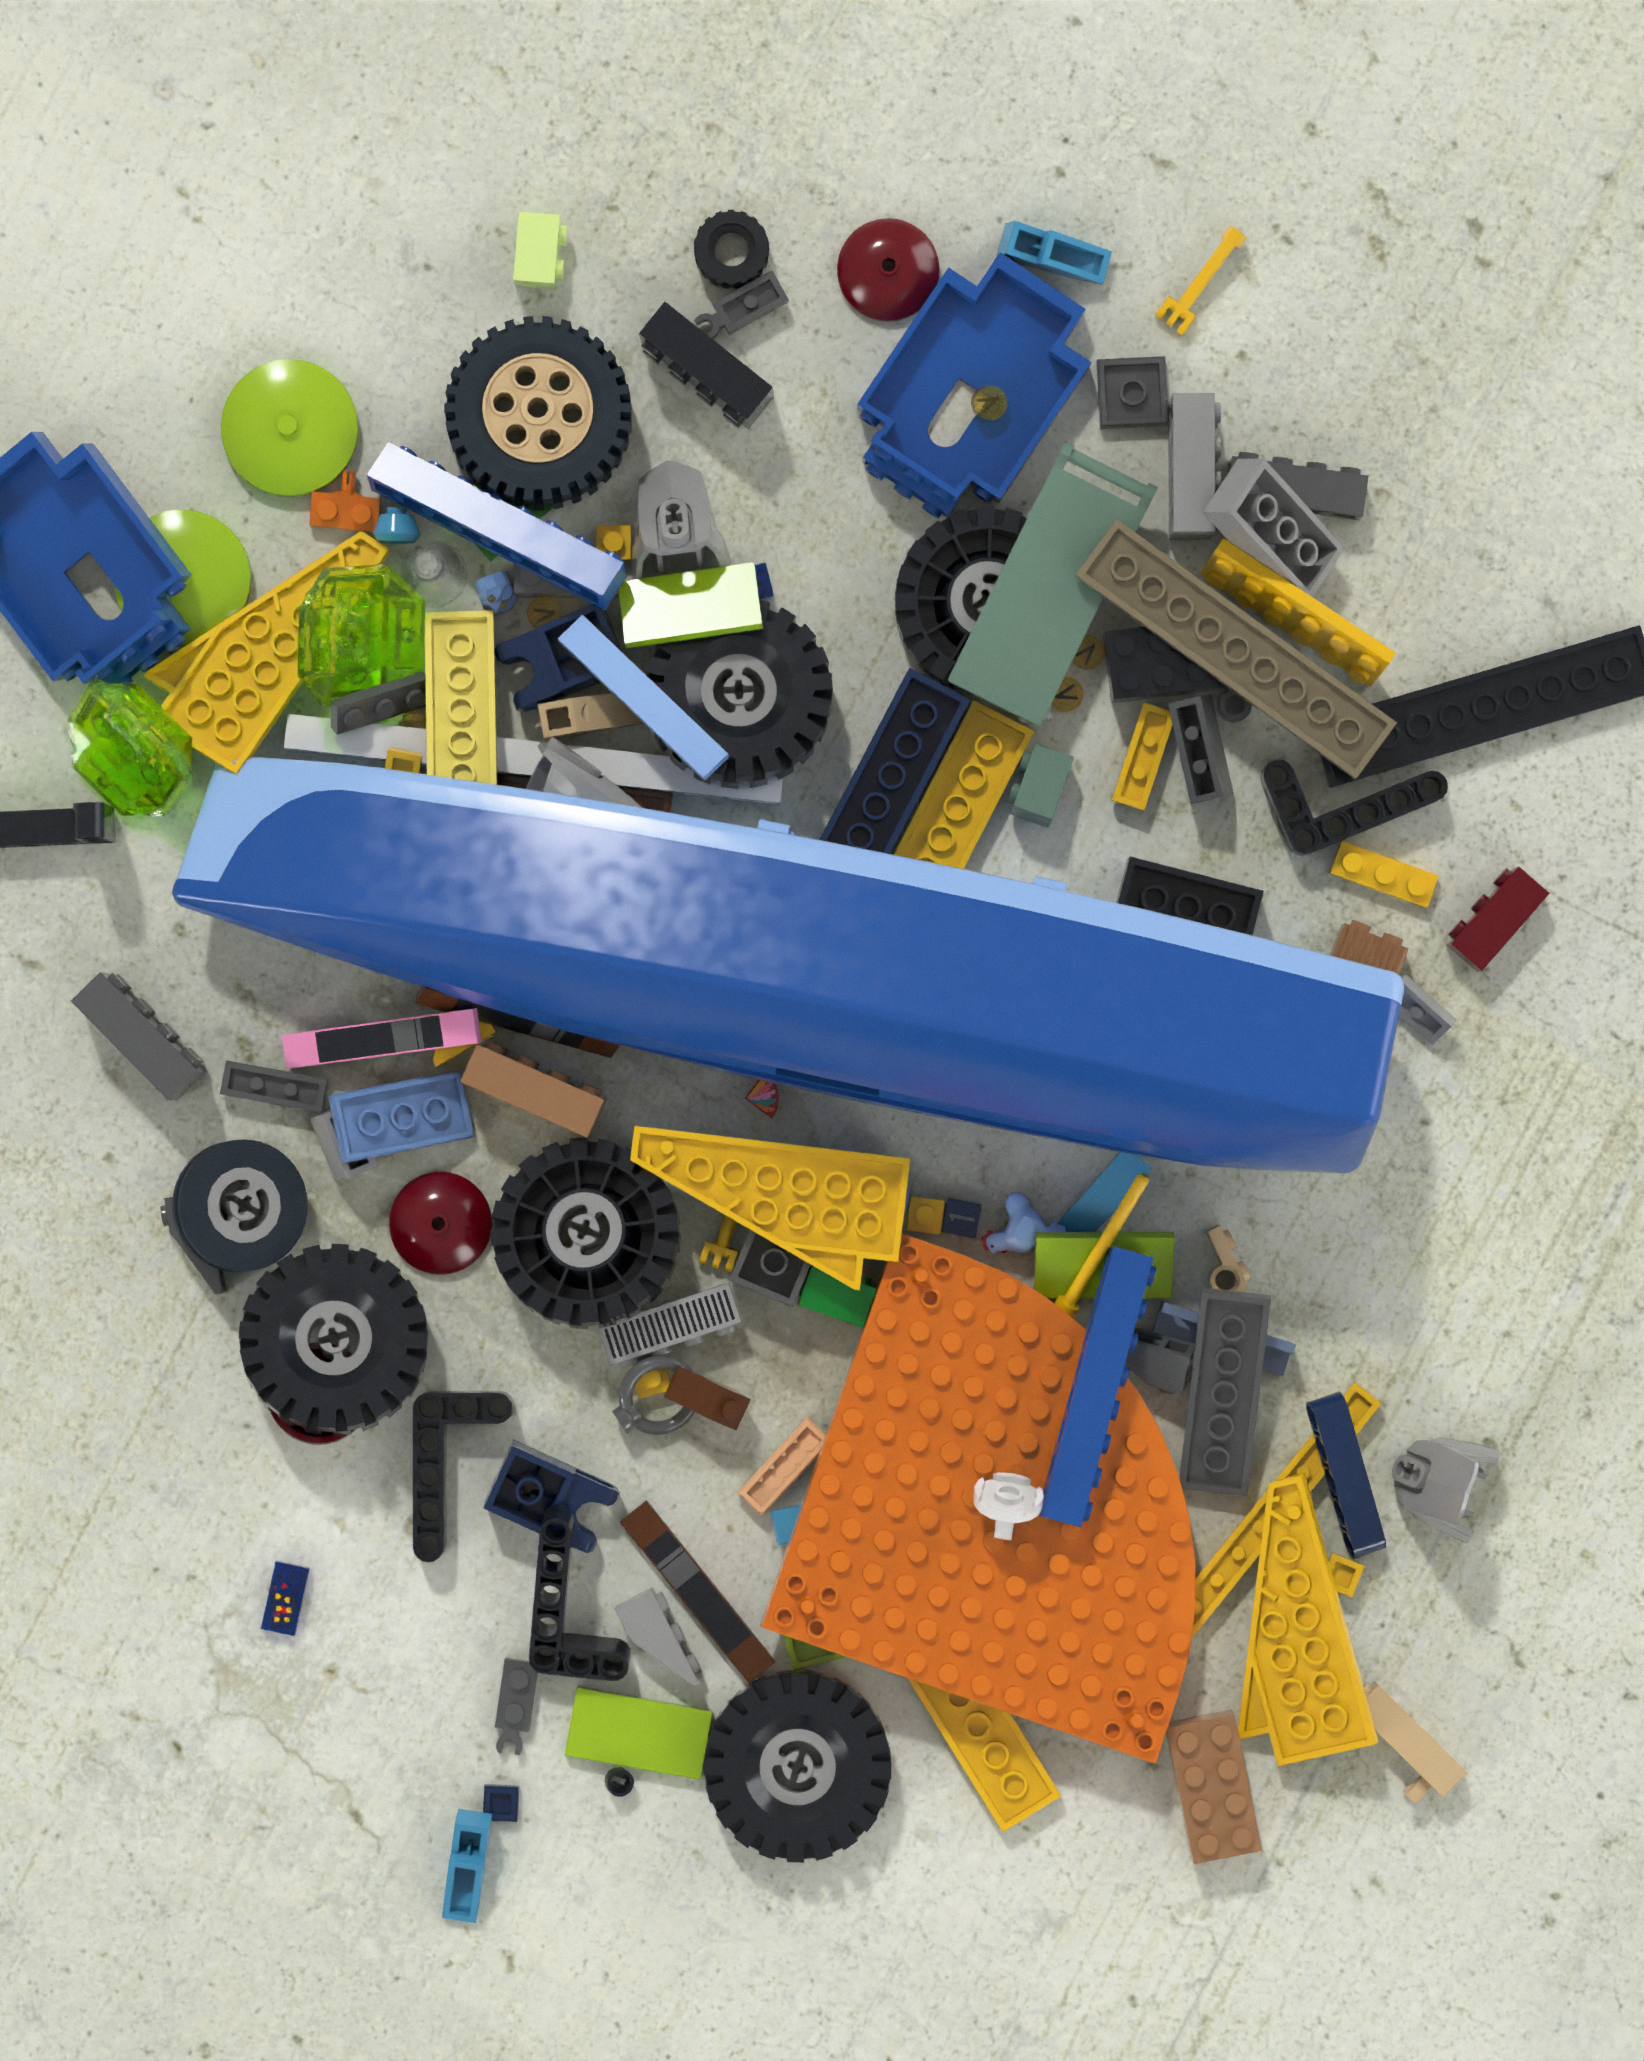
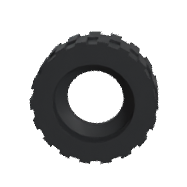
M734 209L727 212L719 211L710 218L709 216L703 226H700L697 231V236L694 240L695 261L701 274L705 279L708 278L715 286L720 285L724 289H739L757 277L759 278L767 266L769 241L766 231L755 217L748 216L746 212H736ZM727 233H737L748 243L749 252L746 259L736 266L722 264L715 255L717 240Z

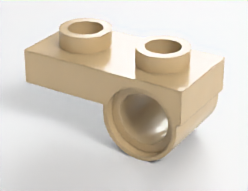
M1218 1225L1206 1230L1205 1232L1220 1263L1214 1266L1208 1274L1209 1287L1211 1289H1219L1215 1282L1216 1275L1222 1270H1228L1232 1273L1234 1281L1232 1286L1225 1290L1238 1292L1248 1290L1246 1281L1251 1278L1244 1262L1240 1261L1237 1263L1231 1251L1237 1247L1228 1229L1222 1231L1221 1226Z

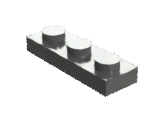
M421 671L332 699V730L338 735L426 707L425 674Z
M226 1060L220 1094L323 1113L329 1079Z

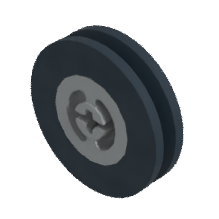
M246 1139L218 1143L195 1155L180 1173L172 1198L174 1224L186 1248L203 1263L219 1270L231 1272L262 1269L282 1259L299 1240L306 1223L308 1211L307 1193L303 1179L290 1159L278 1149L266 1143ZM235 1181L241 1183V1189L227 1193L225 1195L231 1200L243 1199L241 1205L249 1211L259 1210L261 1205L258 1220L252 1227L244 1231L240 1230L239 1223L250 1220L256 1215L249 1211L237 1212L239 1206L232 1201L221 1202V1212L224 1219L220 1213L219 1201L221 1194L229 1184Z

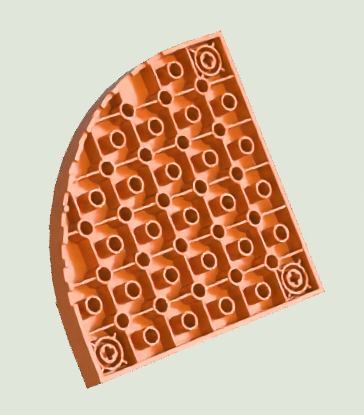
M902 1233L898 1262L885 1261L871 1307L858 1338L760 1626L1156 1764L1187 1665L1195 1615V1555L1190 1517L1179 1475L1163 1435L1138 1390L1127 1378L1125 1386H1119L1115 1400L1120 1401V1407L1115 1421H1109L1107 1434H1111V1440L1107 1453L1101 1454L1097 1467L1102 1468L1098 1487L1091 1488L1088 1501L1093 1502V1507L1088 1522L1083 1521L1081 1527H1076L1037 1516L1030 1521L1014 1523L1011 1540L994 1538L996 1520L981 1514L974 1506V1486L982 1477H984V1481L992 1480L994 1473L1001 1472L1026 1476L1031 1479L1030 1485L1038 1489V1486H1040L1042 1490L1044 1489L1086 1329L1044 1295L1007 1273L963 1254Z

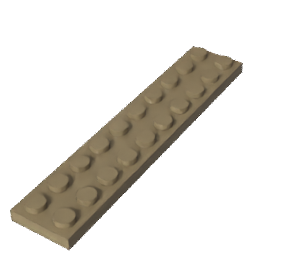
M1118 519L1115 520L1075 575L1079 580L1353 779H1357L1397 724L1396 721Z

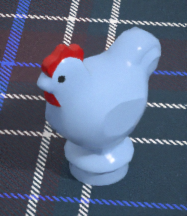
M1013 1192L1007 1196L1005 1201V1207L1009 1215V1221L1005 1230L998 1232L988 1230L981 1239L983 1241V1248L990 1250L992 1254H995L997 1251L1005 1253L1007 1250L1016 1253H1027L1035 1247L1036 1232H1065L1066 1226L1057 1224V1221H1052L1048 1226L1045 1225L1040 1214L1029 1205V1199L1020 1192Z

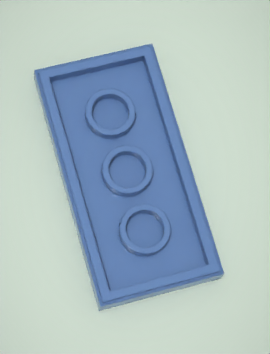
M461 1070L329 1095L328 1099L341 1163L475 1137L465 1087L460 1082L462 1078Z

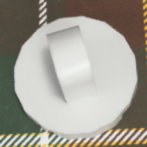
M999 1472L993 1474L992 1480L984 1481V1477H982L974 1486V1506L981 1514L996 1520L994 1538L1011 1540L1014 1523L1030 1521L1041 1512L1044 1499L1043 1490L1040 1486H1038V1489L1030 1485L1031 1479L1026 1476Z

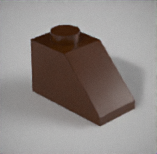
M679 1365L664 1394L665 1398L736 1431L751 1400L733 1388Z

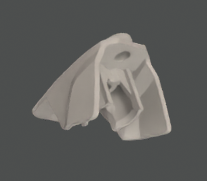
M667 460L639 479L637 538L632 549L633 580L642 578L643 561L649 553H652L653 563L659 570V573L664 572L663 555L696 551L698 568L703 567L706 559L705 546L715 553L720 567L731 566L727 546L716 528L700 471L687 465Z
M551 737L548 743L542 740L538 745L542 757L538 761L526 789L642 808L612 781L601 775L602 772L596 766L560 741Z
M1442 1437L1431 1440H1417L1407 1449V1454L1400 1455L1393 1465L1392 1476L1397 1481L1396 1485L1394 1484L1396 1499L1419 1521L1461 1542L1468 1543L1474 1532L1459 1523L1462 1518L1472 1517L1474 1512L1466 1510V1506L1476 1477L1485 1479L1487 1476L1479 1467V1462L1497 1464L1499 1450L1493 1446Z

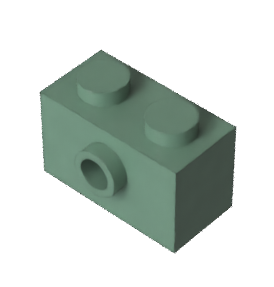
M1035 743L1031 753L1025 751L1018 771L1024 772L1021 784L1013 783L1007 802L1013 804L1010 815L1049 828L1074 757Z

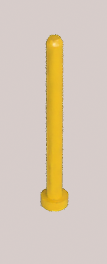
M1140 1173L1135 1177L1066 1295H1059L1054 1304L1069 1316L1074 1317L1078 1312L1079 1305L1077 1301L1148 1185L1149 1176L1147 1174Z

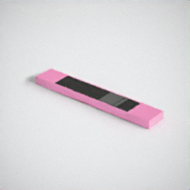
M477 1008L282 1035L286 1069L482 1042Z

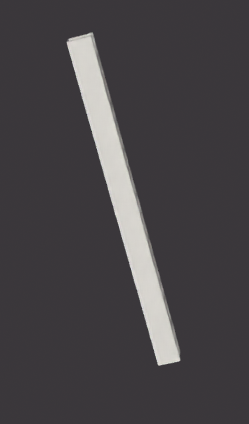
M287 714L284 748L287 751L386 762L387 751L389 747L423 753L421 766H427L426 729L373 723L337 735L331 728V718ZM497 737V773L531 777L538 761L542 757V753L538 748L541 742ZM565 745L596 766L602 772L601 775L607 777L618 787L772 805L781 804L783 778L778 780L776 775L768 778L767 785L750 788L749 782H739L738 789L721 787L720 780L712 779L710 784L694 778V771L688 767L682 771L671 761V756Z

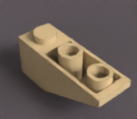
M613 693L538 704L543 736L546 742L551 737L558 740L644 724Z

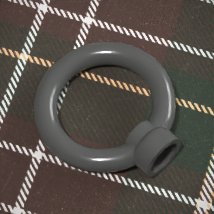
M651 1356L636 1363L626 1373L619 1390L620 1406L612 1410L627 1434L635 1428L653 1435L668 1434L683 1427L692 1418L695 1412L682 1407L676 1415L662 1421L648 1420L641 1416L633 1404L632 1398L634 1387L643 1375L656 1369H667L675 1372L678 1365L693 1371L685 1362L672 1356Z

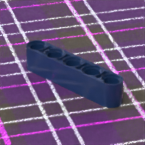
M1338 1391L1307 1402V1414L1349 1555L1352 1559H1356L1386 1548L1385 1535L1344 1396Z

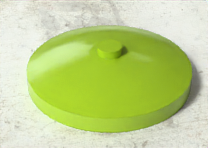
M282 359L256 367L235 385L223 408L221 437L229 461L239 475L249 484L271 495L301 497L312 494V491L318 492L323 490L343 474L342 470H346L354 456L358 443V415L351 396L333 374L311 362Z
M181 509L156 514L150 517V520L192 574L184 582L186 588L172 598L167 596L191 628L190 631L183 635L185 641L179 646L183 648L247 606L252 588V571L247 552L231 529L208 514ZM114 585L118 604L121 610H123V597Z

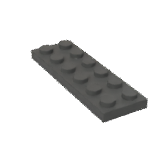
M1203 1287L1201 1289L1179 1475L1182 1489L1247 1496L1271 1295Z

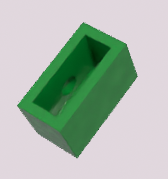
M810 1265L797 1305L863 1328L877 1288L870 1286L872 1279L861 1276L860 1290H854Z

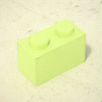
M519 212L513 275L515 286L556 289L557 280H563L564 259H559L560 246H566L567 225H562L560 215Z

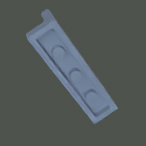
M1161 1301L1152 1332L1195 1344L1199 1313ZM1267 1335L1263 1370L1283 1376L1289 1356L1294 1354L1296 1344Z

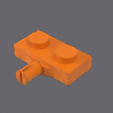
M342 470L341 491L332 493L312 491L309 526L364 532L374 531L380 516L382 499L364 497L354 492L357 472L350 471L349 476V471Z

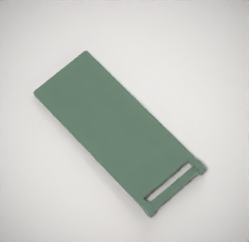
M1066 441L948 678L949 683L1036 726L1042 724L1104 598L1075 577V575L1116 519L1136 533L1158 489L1157 486L1151 483L1145 485L1073 449L1075 445ZM1068 461L1141 497L1138 505L1135 506L1063 470L1066 462Z

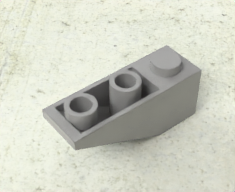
M652 1587L617 1605L615 1611L632 1642L692 1686L699 1683L700 1678L697 1674L702 1672V1669L693 1653L687 1655L682 1645L687 1640L679 1624H671L666 1614L671 1609L662 1592L656 1594Z

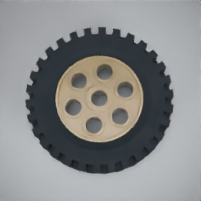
M533 316L523 317L524 324L515 325L514 319L504 322L505 329L498 331L496 326L487 330L488 337L482 341L480 337H477L472 342L473 350L470 353L465 350L459 357L461 363L459 368L454 366L451 372L452 382L451 385L447 384L445 393L447 403H444L445 423L449 440L459 465L467 471L468 478L474 484L476 482L480 484L481 490L485 492L490 490L503 497L506 503L508 500L515 502L516 507L520 505L526 508V504L534 505L535 510H545L544 505L554 504V509L563 508L564 501L572 500V503L575 504L582 501V494L588 492L591 496L598 491L597 484L601 481L606 483L612 477L611 470L614 467L618 469L621 464L622 453L627 451L629 433H631L632 429L629 386L626 384L622 367H618L615 355L611 350L607 352L604 349V342L597 336L594 340L591 339L587 329L581 326L578 330L572 329L571 322L564 319L561 320L560 325L554 324L552 317L542 316V322H534ZM523 372H530L535 376V380L531 385L522 386L516 381L518 375ZM557 377L566 378L570 383L568 388L563 391L552 389L550 384ZM502 398H507L514 405L508 412H499L495 409L496 402ZM537 403L543 404L548 408L547 413L540 418H535L529 414L530 407ZM569 409H577L582 413V417L575 423H569L563 419V414ZM513 430H521L526 434V438L520 444H512L507 440L508 434ZM548 435L557 436L560 439V444L555 449H546L541 445L543 438Z

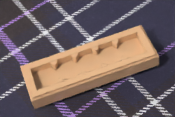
M806 1416L740 1488L737 1494L763 1516L818 1456L826 1433Z

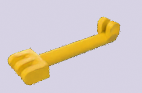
M1229 226L1222 235L1223 241L1178 302L1168 296L1155 314L1158 319H1161L1165 316L1167 310L1170 309L1173 314L1166 322L1169 327H1172L1179 317L1182 318L1184 322L1177 329V333L1181 336L1196 318V315L1190 312L1189 308L1234 247L1239 249L1246 239L1239 230L1232 226Z
M726 1215L724 1216L716 1242L706 1239L699 1259L700 1264L705 1265L707 1263L710 1252L715 1254L712 1268L718 1269L722 1257H726L729 1259L725 1264V1272H732L739 1251L729 1247L737 1223L735 1220Z

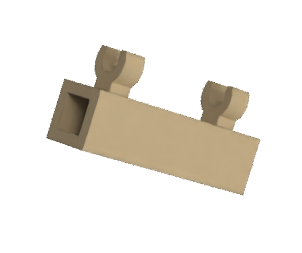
M1375 1681L1370 1686L1365 1683L1363 1687L1375 1731L1420 1774L1417 1779L1403 1791L1405 1795L1416 1804L1433 1787L1444 1797L1467 1772Z

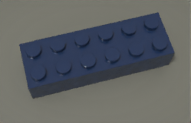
M909 668L819 840L891 854L959 724L970 699Z

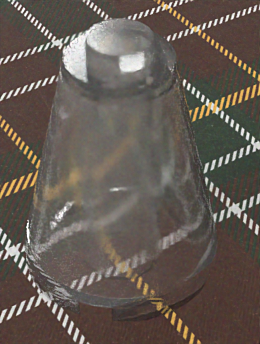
M430 539L415 544L406 552L400 564L399 578L404 592L415 603L427 608H440L453 602L463 593L468 580V568L464 557L456 547L446 541Z

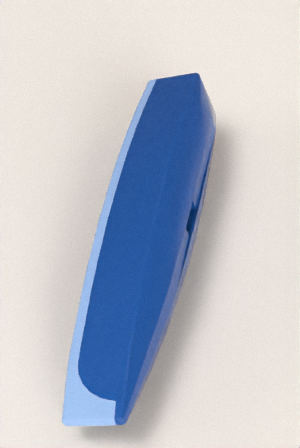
M252 756L245 761L237 774L216 764L172 889L173 898L181 907L422 987L427 986L462 1000L571 1033L744 1077L853 1101L1094 1148L1211 1167L1324 1173H1349L1357 1169L1364 1158L1380 1119L1404 994L1403 980L1393 971L1167 914L1065 891L1066 882L1036 876L1035 882L1027 883L908 857L794 835V832H791V825L763 819L759 820L757 828L562 794L334 762Z

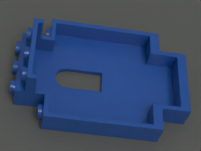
M1001 252L978 286L948 267L857 403V410L861 412L859 417L875 428L878 424L883 426L881 431L878 430L871 440L869 449L863 456V463L867 465L865 471L880 481L886 477L896 484L893 488L896 492L909 500L912 496L916 497L924 503L922 508L938 519L941 515L946 518L949 517V514L953 512L970 485L975 488L973 493L989 504L992 500L1000 503L1090 368L1092 362L1065 345L1084 316L1086 309ZM959 379L987 398L998 397V400L981 414V411L990 401L983 403L961 438L954 445L941 447L930 439L928 434L929 424Z
M30 432L0 457V612L52 681L65 679L68 682L78 676L83 684L95 682L102 693L115 691L119 694L134 683L132 677L140 670L145 673L159 663L157 657L166 649L168 652H171L184 643L185 638L183 635L190 631L191 628L167 596L172 598L186 588L184 582L192 574L93 443H82L63 459L44 432ZM89 553H91L123 597V610L113 620L101 618L66 573Z

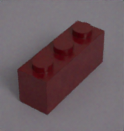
M1519 866L1513 868L1512 871L1508 868L1504 869L1493 882L1497 888L1489 897L1483 894L1471 907V910L1474 912L1471 918L1466 923L1461 919L1448 934L1452 939L1447 946L1477 972L1483 971L1550 894Z

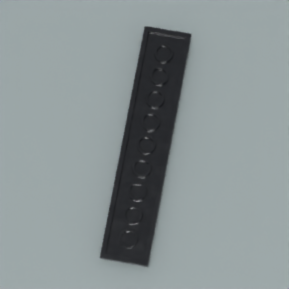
M1641 626L1628 628L1373 703L1372 705L1396 721L1397 724L1357 779H1353L1319 754L1329 788L1644 696V636Z

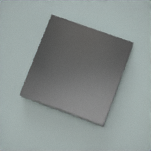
M1165 356L1096 360L1100 429L1169 425Z

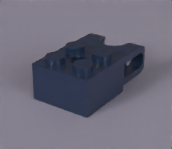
M592 604L535 627L536 629L507 640L495 647V656L499 662L510 665L526 661L533 666L534 677L531 683L516 692L513 697L516 711L529 712L537 709L538 704L553 702L601 683L558 641V638L583 615L622 652L606 610Z
M513 1439L484 1501L483 1509L540 1534L544 1512L553 1505L566 1506L571 1510L574 1517L572 1547L585 1553H590L594 1551L597 1545L596 1536L593 1531L578 1522L576 1512L583 1504L588 1502L600 1503L606 1506L613 1505L618 1500L620 1491L615 1485ZM532 1481L536 1483L535 1487L539 1488V1490H532L530 1494H526L522 1484ZM552 1522L549 1524L550 1527L556 1530H562L565 1528L561 1523Z

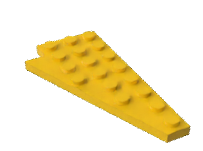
M360 531L148 670L144 675L146 680L169 693L151 719L152 723L216 764L237 774L245 761L254 755L391 553L390 549Z
M634 1126L630 1158L632 1162L852 1289L860 1290L864 1258L898 1262L910 1158Z
M1305 1473L1271 1481L1268 1484L1238 1723L1239 1739L1269 1733L1278 1766L1371 1746L1379 1742Z

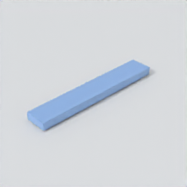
M581 615L558 638V641L704 781L729 758V754L586 617Z

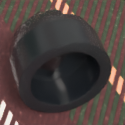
M614 1767L605 1775V1787L612 1795L623 1797L631 1792L634 1786V1779L625 1768ZM616 1776L625 1779L624 1785L613 1781L612 1778Z

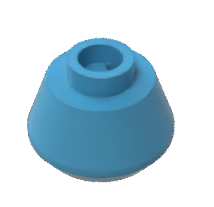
M389 507L387 508V514H380L373 535L378 542L408 544L415 543L420 537V532L414 515L407 514V508Z

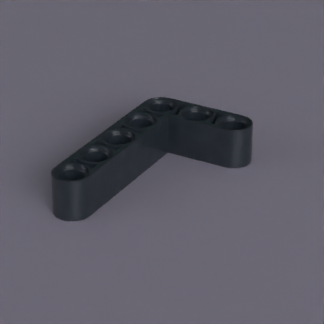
M1284 760L1270 762L1264 767L1260 777L1286 844L1291 852L1299 856L1309 855L1433 804L1443 798L1448 790L1447 779L1443 774L1437 771H1428L1313 818L1296 774L1288 762ZM1279 767L1284 770L1286 781L1283 785L1271 783L1268 776L1271 768ZM1431 778L1438 783L1439 791L1436 796L1431 797L1424 793L1422 783L1425 779ZM1399 791L1405 794L1407 797L1405 809L1399 810L1392 806L1390 797L1393 792ZM1285 799H1293L1298 803L1299 813L1296 817H1288L1283 813L1282 803ZM1367 804L1374 808L1376 816L1373 822L1367 823L1360 819L1358 812L1361 805ZM1336 817L1343 822L1344 831L1341 835L1334 836L1327 830L1329 818ZM1304 830L1310 833L1313 840L1310 848L1302 849L1297 846L1295 835L1298 831Z
M103 802L74 803L73 808L0 812V848L116 842L114 807Z
M429 1391L421 1394L414 1401L413 1551L421 1561L433 1562L440 1558L446 1549V1424L503 1423L512 1416L515 1409L514 1400L508 1393L503 1391ZM432 1398L437 1402L439 1409L436 1416L428 1417L422 1413L420 1406L423 1399ZM459 1398H467L473 1404V1412L470 1416L463 1417L455 1411V1403ZM493 1398H501L507 1403L508 1410L504 1416L498 1417L490 1412L489 1404ZM424 1433H433L438 1438L439 1444L435 1451H427L421 1446L420 1440ZM431 1467L437 1471L439 1476L437 1484L429 1486L423 1483L420 1476L423 1468ZM424 1502L436 1504L439 1510L436 1519L427 1520L422 1516L420 1509ZM427 1536L435 1538L439 1545L437 1553L430 1555L423 1552L420 1545L422 1538Z
M553 1505L544 1512L540 1528L529 1664L533 1670L541 1674L618 1681L627 1674L631 1657L630 1647L624 1640L564 1633L574 1517L571 1510L566 1506ZM552 1522L561 1523L565 1528L562 1530H556L550 1527L549 1524ZM555 1554L561 1557L562 1560L554 1562L550 1561L546 1556ZM553 1586L556 1587L559 1590V1592L549 1593L546 1590H544V1587ZM552 1618L556 1623L548 1625L542 1622L541 1619ZM547 1649L553 1654L545 1656L539 1653V1650ZM583 1653L588 1658L577 1659L572 1654ZM610 1656H615L620 1658L622 1661L619 1663H612L609 1660H607V1658Z

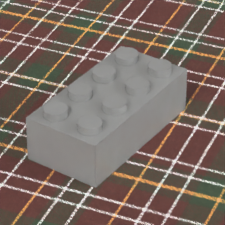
M1173 393L1168 403L1169 540H1210L1218 529L1204 515L1203 511L1221 485V471H1215V463H1218V458H1221V437H1215V428H1218V423H1221V403H1215V393Z
M1237 459L1203 511L1204 515L1230 543L1311 597H1314L1345 549L1265 459Z

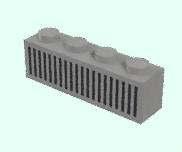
M730 1282L643 1310L629 1320L627 1317L616 1320L617 1325L599 1328L598 1326L610 1366L618 1363L619 1368L623 1369L635 1365L639 1362L638 1356L650 1352L652 1356L665 1355L672 1352L670 1347L672 1345L684 1342L685 1348L704 1342L703 1335L714 1331L717 1332L718 1337L738 1331L736 1324L742 1323V1319Z

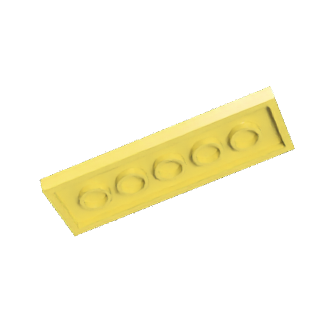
M494 611L424 612L427 775L497 785Z

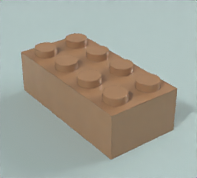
M487 1041L485 1046L476 1044L461 1078V1083L586 1138H591L607 1101L600 1097L603 1092L602 1090L583 1082L580 1088L569 1084L570 1076L551 1068L548 1074L537 1069L540 1063L522 1055H518L517 1060L506 1056L508 1049L490 1041Z
M1226 1710L1169 1722L1166 1737L1193 1863L1199 1864L1262 1851L1233 1711Z

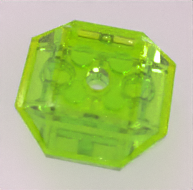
M384 564L323 568L312 588L305 594V599L299 607L298 678L319 705L329 708L331 707L332 699L420 672L424 665L426 601L416 591L412 590L404 579L390 566Z
M97 678L87 686L67 719L69 738L74 750L71 753L72 768L114 807L121 816H134L135 814L166 816L175 808L196 776L191 769L192 737L139 684L105 683Z

